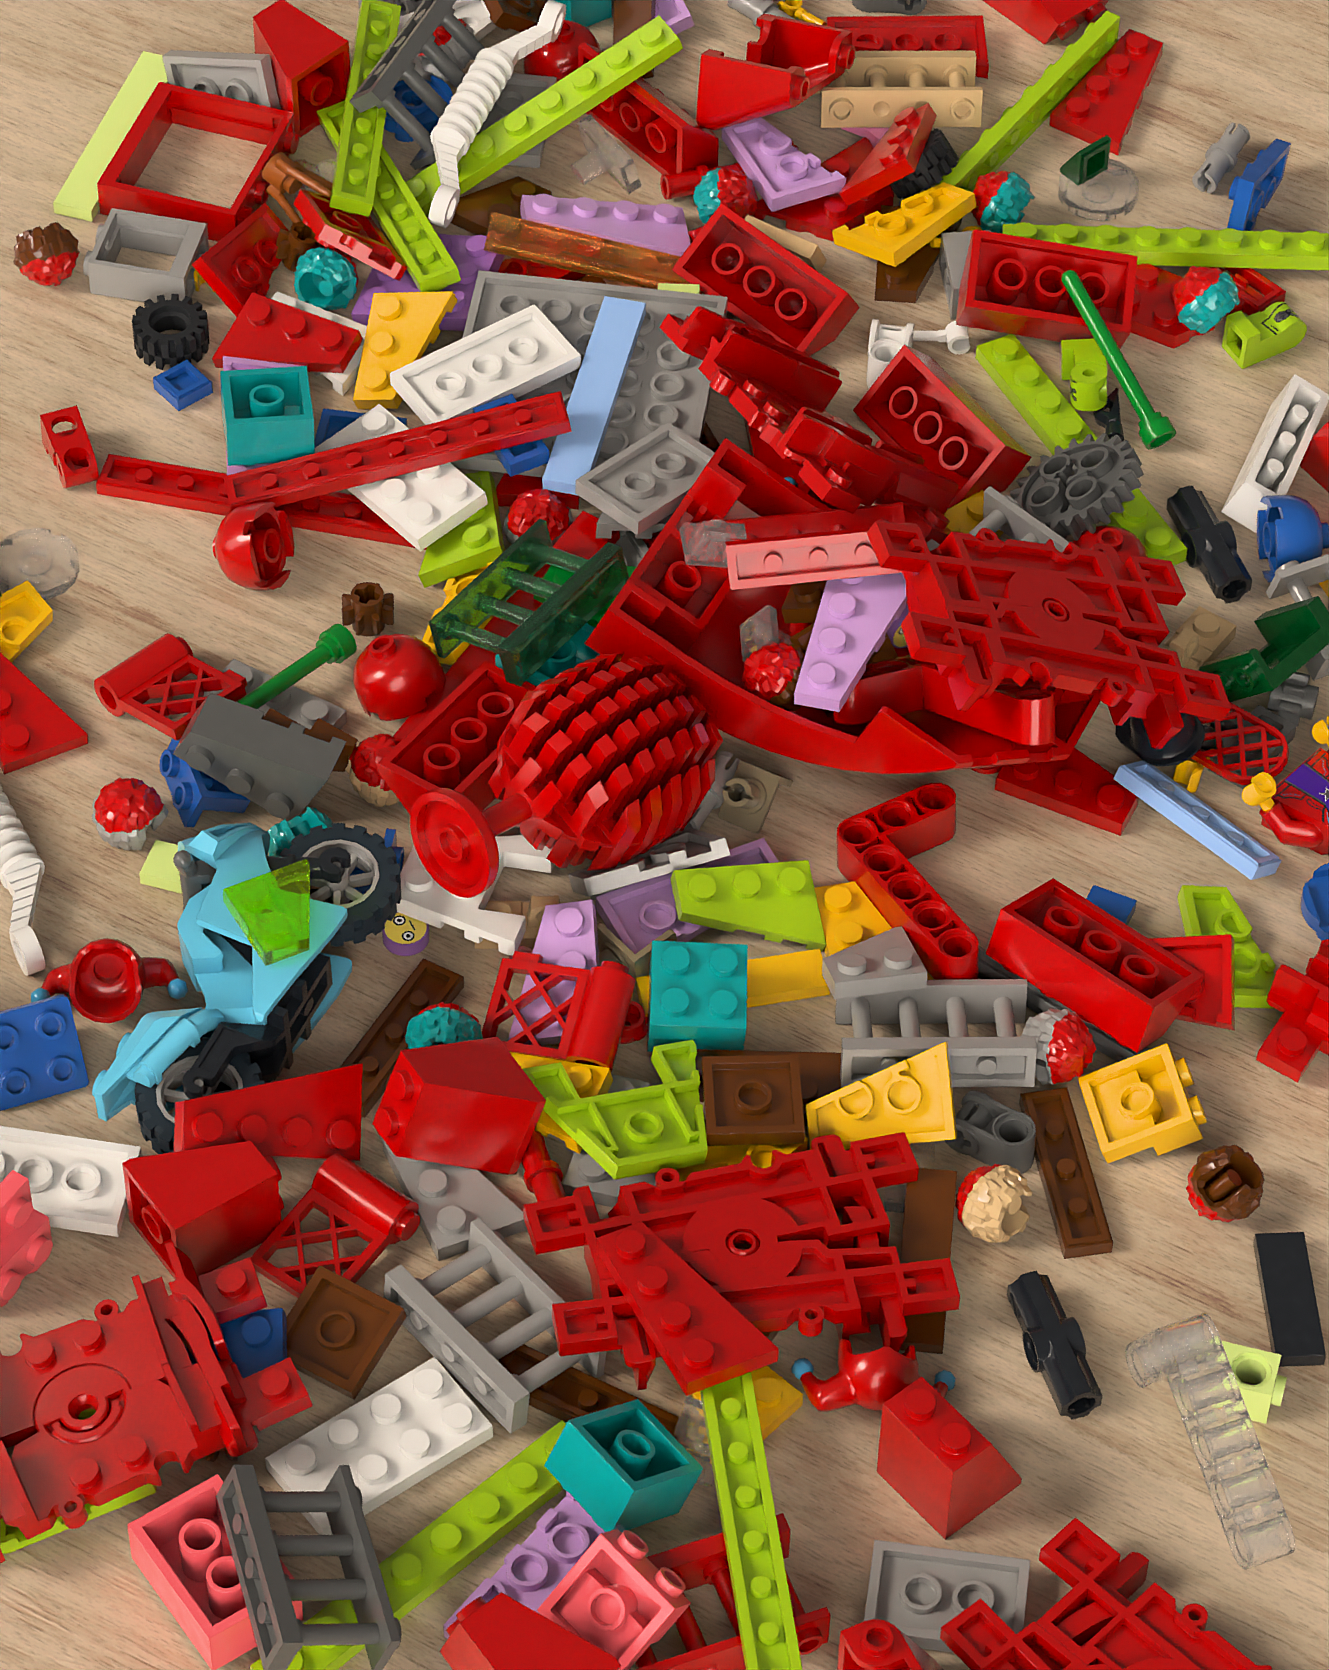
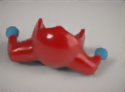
M103 938L91 941L81 948L72 963L51 970L47 974L41 988L31 993V1003L50 998L55 994L69 993L73 1006L82 1016L94 1022L113 1023L125 1019L135 1011L141 1001L143 990L146 988L165 986L169 996L175 999L185 997L188 988L186 982L179 979L175 967L168 959L140 957L130 945L118 939Z
M839 1339L838 1373L829 1379L821 1380L813 1375L814 1367L806 1358L796 1360L791 1368L793 1375L798 1380H801L803 1389L811 1404L819 1412H830L854 1404L865 1409L882 1411L883 1403L920 1378L915 1345H909L902 1354L888 1346H884L878 1350L854 1355L851 1342L848 1339ZM940 1371L935 1375L932 1387L946 1398L947 1391L955 1387L956 1378L950 1371Z

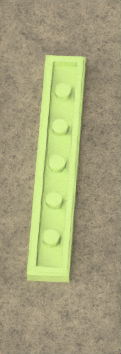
M142 52L53 202L55 214L90 222L94 220L100 209L97 182L159 82L168 83L162 58L163 55Z

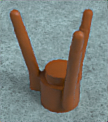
M282 152L275 154L263 169L262 178L270 183L266 192L279 203L293 223L302 222V219L283 195L287 192L292 195L304 184L324 197L329 198L332 195V182L311 172Z

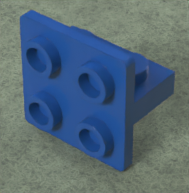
M65 994L0 1011V1111L88 1086L89 1079L70 1002Z

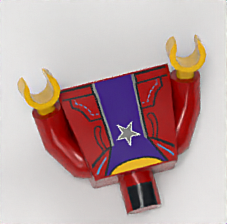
M1328 715L1326 720H1327V724L1329 725V715ZM1320 720L1314 724L1312 736L1320 744H1327L1329 747V730L1324 720ZM1319 748L1277 786L1273 777L1266 772H1261L1251 778V784L1242 791V799L1250 806L1259 805L1261 807L1259 814L1262 816L1261 825L1271 830L1279 842L1284 845L1308 848L1320 855H1329V750L1325 751Z

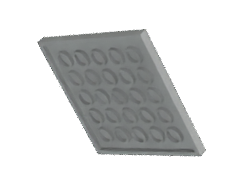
M478 271L462 338L535 304L581 355V364L604 296L646 303V314L595 468L667 422L701 443L712 389L709 385L711 381L698 369L702 360L681 351L659 327L668 313L685 320L698 306L726 317L727 297ZM580 368L516 398L517 402L561 391L565 407L567 408ZM557 435L542 439L549 449V455H551ZM494 451L450 462L456 468L508 473ZM547 464L518 475L543 477Z

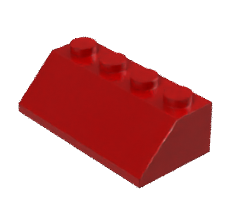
M585 42L578 45V68L604 51ZM641 77L586 112L587 115L661 174L692 171L695 166L704 164L708 168L718 167L719 138L711 130L698 126L697 121L686 110L678 107L664 96L659 89L654 88Z
M722 203L671 269L689 284H700V292L703 294L727 297V311L746 325L772 335L776 341L807 353L809 356L835 341L860 308L846 291Z
M974 229L959 289L956 325L1056 342L1071 339H1092L1094 337L1061 280L1062 274L1065 271L1073 270L1079 276L1119 349H1121L1130 335L1138 256Z
M905 344L852 410L881 440L920 455L924 459L923 466L928 470L952 479L958 484L959 488L954 494L948 509L982 490L985 491L989 486L999 493L1005 491L1032 458L932 357Z
M484 661L377 763L378 772L410 816L417 798L436 788H449L462 793L481 812L496 798L488 781L498 766L497 742L527 691H533L537 686Z
M1054 878L1000 910L986 951V955L1000 963L1005 970L1017 974L1023 979H1027V982L1037 987L1042 994L1057 1000L1077 1013L1083 1021L1092 1023L1115 1038L1120 1045L1130 1048L1136 1053L1165 1034L1204 978L1203 973Z

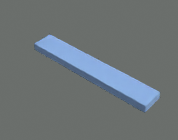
M604 296L566 408L572 432L557 435L542 478L543 489L577 495L575 494L576 479L595 468L646 314V303Z

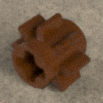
M297 222L292 224L289 232L280 229L276 246H278L276 258L282 259L284 266L288 270L295 272L300 256L304 255L311 248H324L325 246L314 239L315 233L303 222Z
M363 582L356 584L351 590V594H342L341 612L343 626L352 624L353 630L358 636L371 637L380 635L385 628V624H394L393 593L384 594L383 589L378 583Z

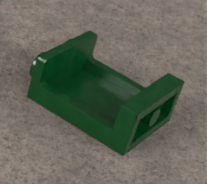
M1319 596L1264 612L1254 621L1267 642L1259 651L1253 648L1205 662L1199 667V671L1220 676L1229 702L1275 690L1329 644V612Z

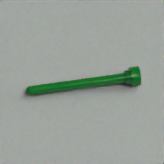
M1073 270L1065 271L1061 277L1062 283L1140 419L1138 426L1141 429L1138 434L1148 450L1162 446L1176 435L1175 428L1167 416L1163 417L1161 412H1155L1077 273Z
M334 624L319 635L315 649L236 702L258 709L324 663H342L357 651L353 635L345 626Z

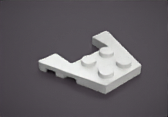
M523 835L496 836L499 851V869L494 883L477 896L464 898L448 892L432 878L421 862L415 846H413L400 873L401 901L400 904H396L397 912L440 929L444 926V923L464 930L465 939L478 944L483 941V938L498 944L499 952L513 956L514 951L518 950L526 931L525 916L485 910V907L504 867L551 873L555 864L546 859L551 849L545 846L543 850H536Z

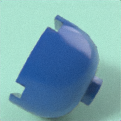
M1273 495L1261 498L1260 502L1267 505V511L1258 510L1257 514L1259 559H1268L1270 570L1262 572L1267 582L1271 583L1275 576V571L1280 566L1290 561H1298L1300 564L1322 556V550L1329 548V525L1327 522L1321 523L1317 510L1307 500L1298 496Z

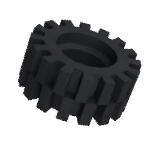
M934 129L930 132L915 172L890 184L897 198L901 199L903 197V199H906L911 195L920 193L923 189L931 188L930 185L933 183L938 184L943 180L941 177L949 175L952 172L951 168L956 167L959 157L941 130Z
M163 294L157 296L156 303L148 299L144 301L145 308L138 306L135 310L136 315L132 317L134 348L139 359L144 357L145 364L150 366L155 361L156 369L163 370L165 364L170 365V368L185 360L191 362V359L198 363L203 359L202 353L207 354L208 344H210L206 310H202V305L198 301L192 304V298L188 296L179 301V294H171V300H165ZM167 330H179V331H181V332L176 333V334H162V333H161V332L167 331Z

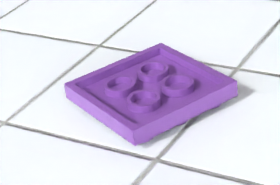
M437 234L456 264L461 281L449 285L443 290L436 291H453L458 300L452 312H446L438 326L440 330L464 331L478 271L498 272L508 250L504 237ZM372 268L351 312L353 321L367 326L374 293L420 292L407 269L401 280L398 281Z

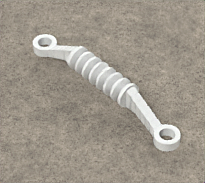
M548 0L542 10L538 25L491 46V48H484L478 52L475 62L471 64L468 73L465 74L462 83L459 84L456 93L452 96L450 104L446 106L444 114L439 118L437 125L433 128L430 135L441 183L434 195L429 210L428 219L431 224L447 228L451 223L460 196L457 168L459 160L468 152L470 144L476 137V133L480 131L483 122L486 121L489 112L493 109L495 101L498 100L501 91L505 88L507 80L511 78L517 60L526 57V55L550 42H555L565 19V4Z
M0 784V881L13 897L11 926L9 930L10 941L21 970L28 976L45 969L42 949L31 928L45 865L40 856L37 855V851L30 842L27 832L23 830V825L20 819L16 817V812L13 806L9 804L7 795L2 792L3 789Z

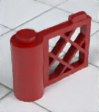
M169 633L161 636L94 680L95 692L100 702L112 715L120 717L127 712L176 741L182 737L193 714L207 696L203 697L204 692L223 690L217 695L236 702L247 695L245 687L248 685L246 678L229 669L223 673L193 657L189 644L182 637H175ZM190 673L197 676V679L179 681ZM194 694L193 698L172 701L173 696ZM163 698L162 702L144 704L150 699ZM188 713L176 722L169 719V715Z
M514 951L512 959L502 958L482 1029L483 1039L496 1037L499 1024L515 1015L523 1031L508 1041H502L509 1052L610 1068L612 1072L636 984V979L628 974L629 968L613 961H603L601 966L591 967L590 970L542 963L543 957L540 954ZM513 973L530 975L536 986L513 1000L508 992ZM539 976L547 978L541 981ZM563 980L576 981L573 996L557 1007L548 991ZM542 995L551 1011L529 1026L520 1010ZM558 1020L563 1029L558 1049L542 1047L536 1035ZM530 1040L533 1045H528L524 1043Z
M335 1153L320 1166L309 1191L250 1258L257 1272L297 1298L300 1297L308 1284L307 1276L314 1275L319 1265L332 1272L335 1271L336 1274L356 1283L389 1244H396L401 1240L406 1241L413 1236L420 1223V1216L418 1215L419 1205L416 1201L342 1154ZM313 1208L329 1217L330 1229L302 1233L301 1222ZM336 1222L342 1225L343 1227L336 1228ZM359 1236L370 1243L360 1255L340 1258L339 1239ZM332 1241L334 1259L305 1264L303 1245ZM297 1246L299 1265L277 1268L268 1262V1259L277 1249ZM300 1277L301 1283L294 1278Z

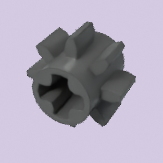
M1295 672L1275 690L1271 691L1267 710L1278 712L1280 717L1297 726L1299 725L1300 717L1312 720L1319 687L1308 685L1309 674Z

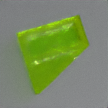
M307 859L223 889V902L265 966L309 950L310 863Z

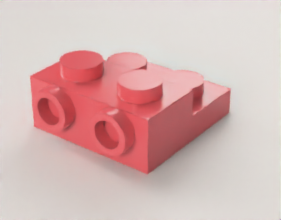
M14 1170L0 1183V1307L6 1305L16 1294L21 1281L27 1274L34 1273L49 1257L53 1247L49 1217L33 1209L29 1179Z
M614 1529L601 1533L537 1611L542 1616L616 1657L622 1665L619 1670H629L650 1644L660 1641L691 1602L682 1594L686 1589V1585L675 1572L665 1567L658 1570L645 1557L649 1552V1548L637 1534L629 1530H624L622 1533L619 1529Z

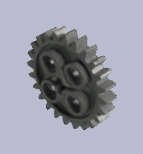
M1103 433L1095 441L1092 435L1089 434L1080 444L1074 438L1071 439L1069 447L1064 450L1059 445L1056 446L1053 456H1040L1042 463L1039 466H1028L1027 470L1030 475L1018 478L1016 481L1020 488L1010 491V495L1019 504L1020 508L1065 540L1068 535H1072L1076 541L1079 540L1081 532L1086 529L1092 534L1095 533L1096 524L1100 521L1109 524L1111 522L1109 515L1112 512L1122 513L1124 511L1121 505L1122 502L1134 500L1135 497L1131 490L1141 487L1138 478L1144 475L1140 467L1142 462L1128 440L1122 442L1119 435L1109 439L1107 434Z

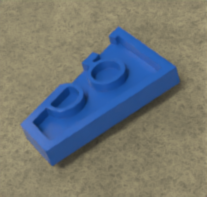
M1276 138L1266 150L1261 149L1254 163L1249 162L1241 176L1234 178L1229 191V199L1233 200L1227 228L1238 231L1253 230L1260 209L1266 208L1283 179L1291 143Z

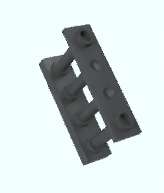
M423 0L349 101L360 113L374 106L378 109L383 107L421 147L410 163L415 170L436 162L430 138L431 134L394 96L396 91L393 88L398 81L403 80L438 118L444 114L445 108L448 105L447 102L414 69L416 64L413 60L417 54L423 53L456 89L462 83L465 74L434 42L435 36L433 35L437 27L443 26L474 60L478 52L485 48L454 15L455 9L452 6L457 0Z
M233 1465L216 1497L263 1669L287 1670L302 1646L365 1645L371 1669L383 1670L394 1651L400 1645L401 1625L392 1612L363 1514L362 1494L359 1487L355 1486L349 1465H339L324 1491H265L262 1486H259L254 1465ZM326 1512L332 1535H277L276 1531L271 1529L267 1513ZM279 1556H339L345 1579H289L288 1575L283 1572ZM352 1600L358 1623L302 1624L296 1618L292 1601Z

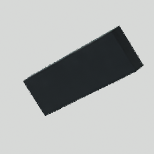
M1304 1232L1255 1234L1253 1246L1271 1352L1281 1355L1279 1367L1324 1365L1326 1352Z

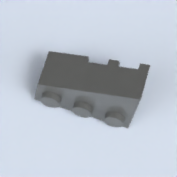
M209 693L193 714L173 755L187 762L193 769L202 771L226 785L232 792L240 794L263 807L274 817L289 821L297 815L299 816L328 781L346 741L332 737L330 743L304 734L305 726L292 722L290 727L286 728L264 720L265 712Z

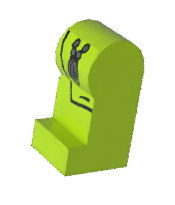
M1282 301L1275 302L1263 312L1259 311L1249 316H1245L1242 311H1238L1226 317L1221 347L1241 369H1245L1296 347L1304 338L1307 326ZM1240 344H1242L1241 350L1238 348Z
M1094 338L1061 340L1062 380H1070L1071 405L1081 411H1097L1102 409L1107 404V363Z

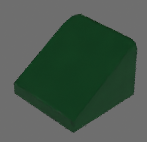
M1106 135L1078 151L1060 167V173L1079 186L1107 170L1111 138Z

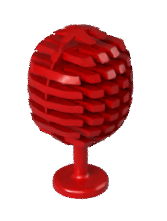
M625 652L597 655L595 659H587L577 664L574 668H568L553 679L540 683L533 691H527L497 742L498 766L488 783L497 800H502L501 802L481 812L469 798L449 788L432 789L417 798L410 816L411 835L417 854L428 873L441 887L456 896L464 898L475 897L486 891L494 883L499 869V851L495 837L514 826L520 827V833L536 850H543L545 846L551 849L546 859L559 868H567L569 864L572 866L581 865L586 858L593 860L587 871L615 868L619 862L625 864L639 854L650 851L659 843L669 840L678 831H683L714 783L715 758L713 756L724 740L715 723L708 722L710 718L709 713L696 696L690 695V690L674 673L669 672L667 677L661 673L665 665L652 656L645 655L643 659L638 656L629 658L625 664L620 661Z

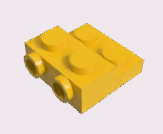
M1168 1043L1078 1078L1102 1155L1107 1164L1152 1146L1159 1156L1203 1139L1199 1125L1208 1121L1198 1096L1195 1095L1189 1098L1186 1087L1195 1084L1191 1071L1184 1057L1178 1060L1175 1059Z

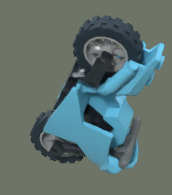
M248 822L215 826L202 830L197 836L178 842V852L174 855L173 862L179 871L183 896V913L177 923L182 962L196 991H202L206 1007L205 1009L200 1007L147 1013L141 1018L132 1033L128 1032L122 1037L117 1048L115 1060L108 1070L104 1069L99 1073L93 1085L92 1095L95 1097L99 1119L108 1121L128 1105H136L138 1122L146 1142L151 1141L152 1149L157 1154L174 1152L175 1112L170 1115L168 1112L175 1107V1102L268 1083L280 1076L283 1067L290 1069L294 1063V1051L304 1040H308L314 1027L339 996L352 972V961L349 958L321 953L322 949L329 942H331V946H344V942L352 940L354 944L361 943L366 940L367 935L371 933L377 935L385 928L384 923L387 920L392 921L397 913L396 904H400L401 901L399 863L397 864L394 850L391 846L386 848L385 839L377 833L370 835L367 833V828L354 825V828L345 827V823H332V828L325 829L320 825L311 828L309 834L305 836L299 834L292 839V846L289 849L284 848L279 856H267L270 846L269 833ZM355 866L366 872L350 876ZM304 884H305V885H310V886H315V887H321V888H320V889H309V888H303V887H304ZM371 885V888L364 895L354 889L355 887Z

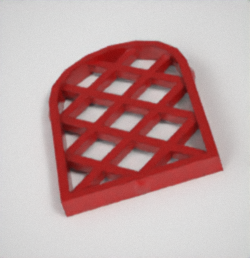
M1229 702L1231 710L1223 720L1237 718V729L1221 731L1220 720L1196 716L1202 724L1215 722L1216 732L1205 733V740L1216 739L1217 749L1199 750L1191 759L1223 778L1240 785L1251 784V778L1254 776H1247L1248 768L1264 766V772L1274 778L1282 772L1288 763L1290 751L1285 736L1272 725L1235 704ZM1243 719L1255 726L1244 727ZM1261 732L1262 742L1245 744L1244 734ZM1267 733L1274 736L1277 740L1267 741ZM1238 735L1239 746L1223 748L1222 738ZM1283 746L1282 756L1269 758L1268 748ZM1262 749L1263 759L1246 762V751ZM1240 752V763L1224 765L1223 755ZM1217 756L1218 764L1207 759V757ZM1241 770V776L1230 771Z

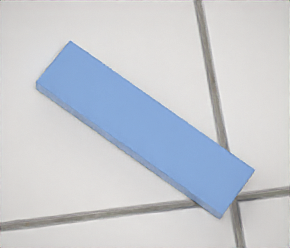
M1143 760L1119 766L1113 778L1115 781L1250 880L1276 873L1282 861L1279 859L1280 857L1155 766Z

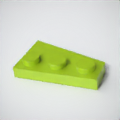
M490 471L464 474L486 492L488 504L427 547L418 574L424 588L487 566V563L498 559H506L495 480Z
M809 860L674 870L670 880L678 921L733 933L737 929L762 934L764 935V940L781 943L783 939L806 944V949L820 948L821 952L826 946Z
M1182 885L1177 899L1186 937L1232 934L1234 938L1235 1007L1275 1009L1267 1003L1266 998L1275 977L1274 969L1276 964L1268 952L1262 953L1251 936L1252 926L1227 887Z

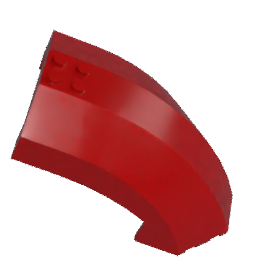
M726 438L720 444L584 643L600 655L625 652L620 660L625 664L629 658L638 656L643 659L645 655L652 656L665 665L661 673L666 677L669 672L674 673L690 690V695L697 697L710 715L708 722L715 723L717 729L730 736L767 751L806 763L847 771L879 774L927 773L1064 760L1070 756L1101 702L1098 696L1099 690H1093L1090 694H1083L1049 686L1047 689L1054 692L1056 740L1042 745H1023L925 709L899 715L889 707H882L871 722L849 725L837 723L834 721V718L827 717L824 709L801 705V708L796 711H787L744 690L742 680L744 662L753 651H758L762 646L772 643L783 642L788 645L792 644L789 639L791 638L790 623H785L781 610L787 597V590H790L792 584L730 590L725 541H727L725 520L831 510V508L797 488ZM908 646L905 648L894 647L898 657L910 655ZM1031 677L1026 681L1028 683L1040 686V684L1033 681Z

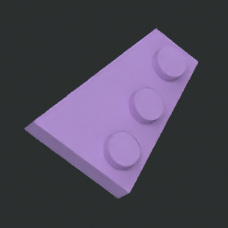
M761 117L722 129V140L747 177L753 181V185L771 212L838 193L846 185L845 176L838 171L830 173L821 166V159L811 152L805 155L792 146L791 138Z
M592 899L545 906L532 952L543 957L542 963L588 970L591 967L600 966L596 907ZM526 974L521 995L536 986L530 975ZM539 976L541 981L547 978ZM563 980L548 991L557 1007L573 996L576 981ZM541 995L520 1011L530 1026L549 1013L551 1009ZM514 1016L508 1040L523 1031L516 1016ZM557 1020L537 1034L536 1038L541 1045L560 1043L563 1029ZM530 1040L524 1043L528 1045H533Z

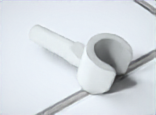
M956 321L949 323L945 330H914L913 341L947 342L949 351L954 354H964L970 350L968 329L965 326L956 325Z

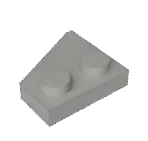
M902 926L894 927L822 959V976L834 999L927 988V970Z

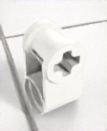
M872 319L866 378L869 389L904 344L912 348L914 323H907L906 326L880 324L879 319Z

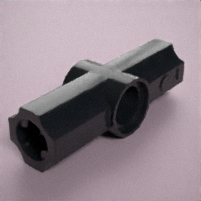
M1193 485L1179 488L1172 497L1168 498L1166 510L1181 535V542L1187 548L1186 562L1192 568H1200L1216 598L1224 600L1225 604L1239 601L1246 592L1251 590L1252 578L1237 554V543L1232 526L1226 520L1219 522L1202 491L1194 489Z
M1037 1271L1022 1274L1015 1282L1008 1285L1007 1297L1023 1331L1022 1341L1028 1363L1035 1373H1042L1060 1416H1068L1071 1420L1087 1416L1094 1408L1101 1405L1102 1393L1085 1358L1086 1348L1080 1326L1074 1317H1066L1048 1275H1041Z

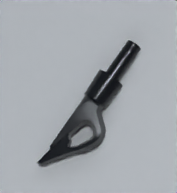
M1116 388L1107 396L1106 406L1094 411V418L1099 426L1105 428V433L1109 439L1119 435L1123 442L1124 433L1120 417L1119 388Z

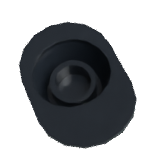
M1180 713L1184 722L1182 730L1166 743L1162 749H1155L1151 747L1143 720L1130 716L1122 726L1116 725V737L1121 744L1150 765L1165 767L1178 765L1193 757L1200 750L1205 740V729L1198 717Z

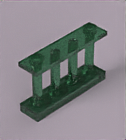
M539 519L429 621L438 657L445 659L464 641L499 654L506 681L521 686L620 592L629 579L622 547L608 542L590 559L552 547L547 523ZM545 564L575 573L563 585L533 576ZM518 589L547 599L535 611L506 602ZM491 615L520 625L507 638L478 628Z

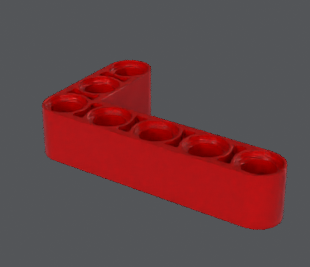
M910 655L867 664L866 671L840 712L834 711L835 722L851 725L871 722L882 707H889L899 715L925 709L1023 745H1042L1056 740L1055 699L1053 691L1049 689L1042 691L1040 686L1028 682L1021 687L1012 679L1004 677L987 700L979 698L966 712L960 711L956 708L947 677L940 676L937 664L911 659Z
M943 783L925 784L842 821L837 827V867L849 882H856L892 928L903 927L925 969L935 980L978 979L979 941L976 935L908 861L911 857L949 841L956 833V793L953 788Z

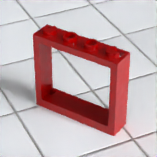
M159 82L97 182L100 214L108 216L111 208L207 223L208 240L220 241L257 210L260 205L267 203L269 194L266 190L270 183L262 178L265 165L275 154L282 152L289 156L294 154L298 148L300 135L295 134L294 113ZM172 123L267 145L231 208L135 186Z

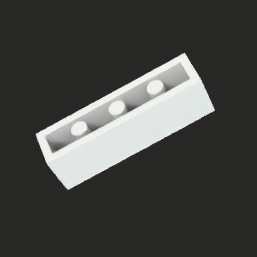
M1294 374L1271 404L1221 511L1222 513L1257 533L1258 510L1267 511V505L1260 502L1261 498L1264 496L1287 494L1329 402V394Z

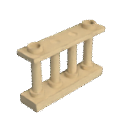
M856 51L852 67L846 69L840 77L816 93L821 94V128L890 127L894 123V118L903 110L909 107H914L916 110L927 103L930 104L937 115L933 127H981L983 88L975 87L976 53L975 51Z

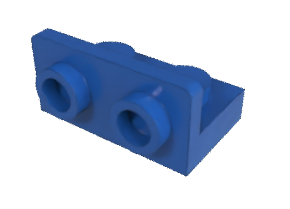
M172 738L167 750H164L161 754L159 766L160 772L165 777L171 792L173 805L178 810L184 827H194L203 810L244 813L251 800L232 792L226 785L202 771L193 769L187 762L173 755L180 739L176 741Z

